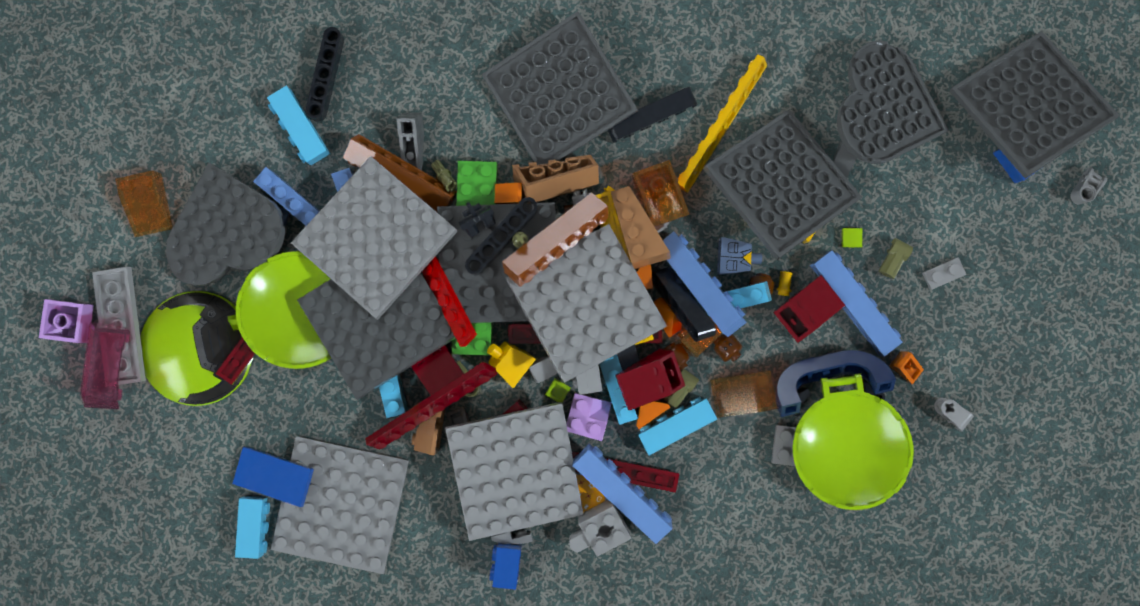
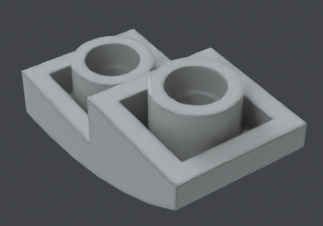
M549 356L541 357L529 368L536 383H540L557 374Z
M526 530L515 532L516 536H513L512 532L491 536L492 541L503 544L533 542L532 532H527Z

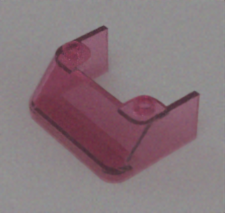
M90 322L80 389V400L84 407L119 409L117 401H121L122 389H119L118 378L122 348L125 343H129L130 331L126 327Z

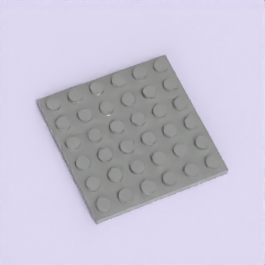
M370 156L297 235L291 244L378 320L457 233V229Z
M609 224L580 239L574 247H570L559 259H555L544 271L537 273L530 282L523 284L521 287L509 276L506 277L507 283L563 383L667 327Z
M562 402L445 427L469 541L584 515L576 472L572 466L573 457Z
M296 436L290 461L313 468L314 471L303 507L281 501L271 550L384 574L409 460Z

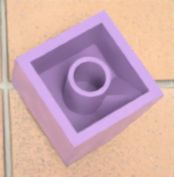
M44 299L39 338L73 343H88L94 305Z
M575 392L566 422L567 431L602 441L612 402L584 394L579 395V393Z

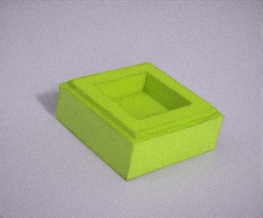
M842 228V248H862V228Z
M554 378L545 395L557 402H563L571 387Z

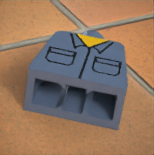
M725 237L719 239L717 275L749 272L751 264L762 263V253H753L752 244Z

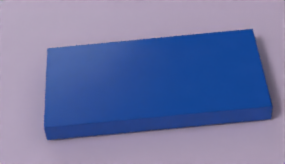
M243 447L232 484L298 507H303L314 469L250 447Z

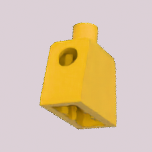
M506 341L500 347L496 344H491L487 349V353L492 356L488 363L496 368L497 373L512 388L516 386L536 360L527 351Z

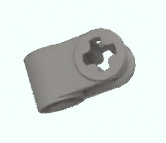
M1092 167L1086 169L1071 192L1073 203L1081 205L1093 201L1101 188L1106 184L1107 177H1101L1094 172Z
M939 398L934 403L935 411L946 419L949 424L955 425V429L961 432L974 417L972 413L952 399Z

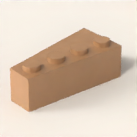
M591 155L566 158L563 162L555 159L548 160V164L537 165L536 162H531L529 166L519 167V164L512 165L514 183H522V197H531L536 203L599 184L598 164Z
M628 186L611 191L634 269L671 259L670 251L631 188Z

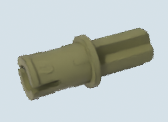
M439 160L431 163V167L437 174V180L442 182L447 191L455 190L457 183L452 178L450 170L445 169Z
M522 232L516 233L512 239L514 246L520 248L527 243V235Z

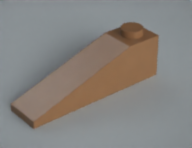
M445 409L419 425L416 433H413L412 436L414 450L429 455H435L439 452Z

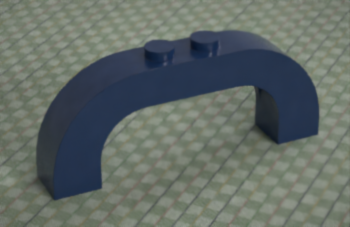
M845 350L827 353L823 356L810 357L796 362L781 374L777 385L776 405L781 417L800 413L801 400L797 389L804 384L819 381L821 378L828 379L845 374L861 373L862 378L869 383L874 395L892 391L896 378L885 362L867 352Z

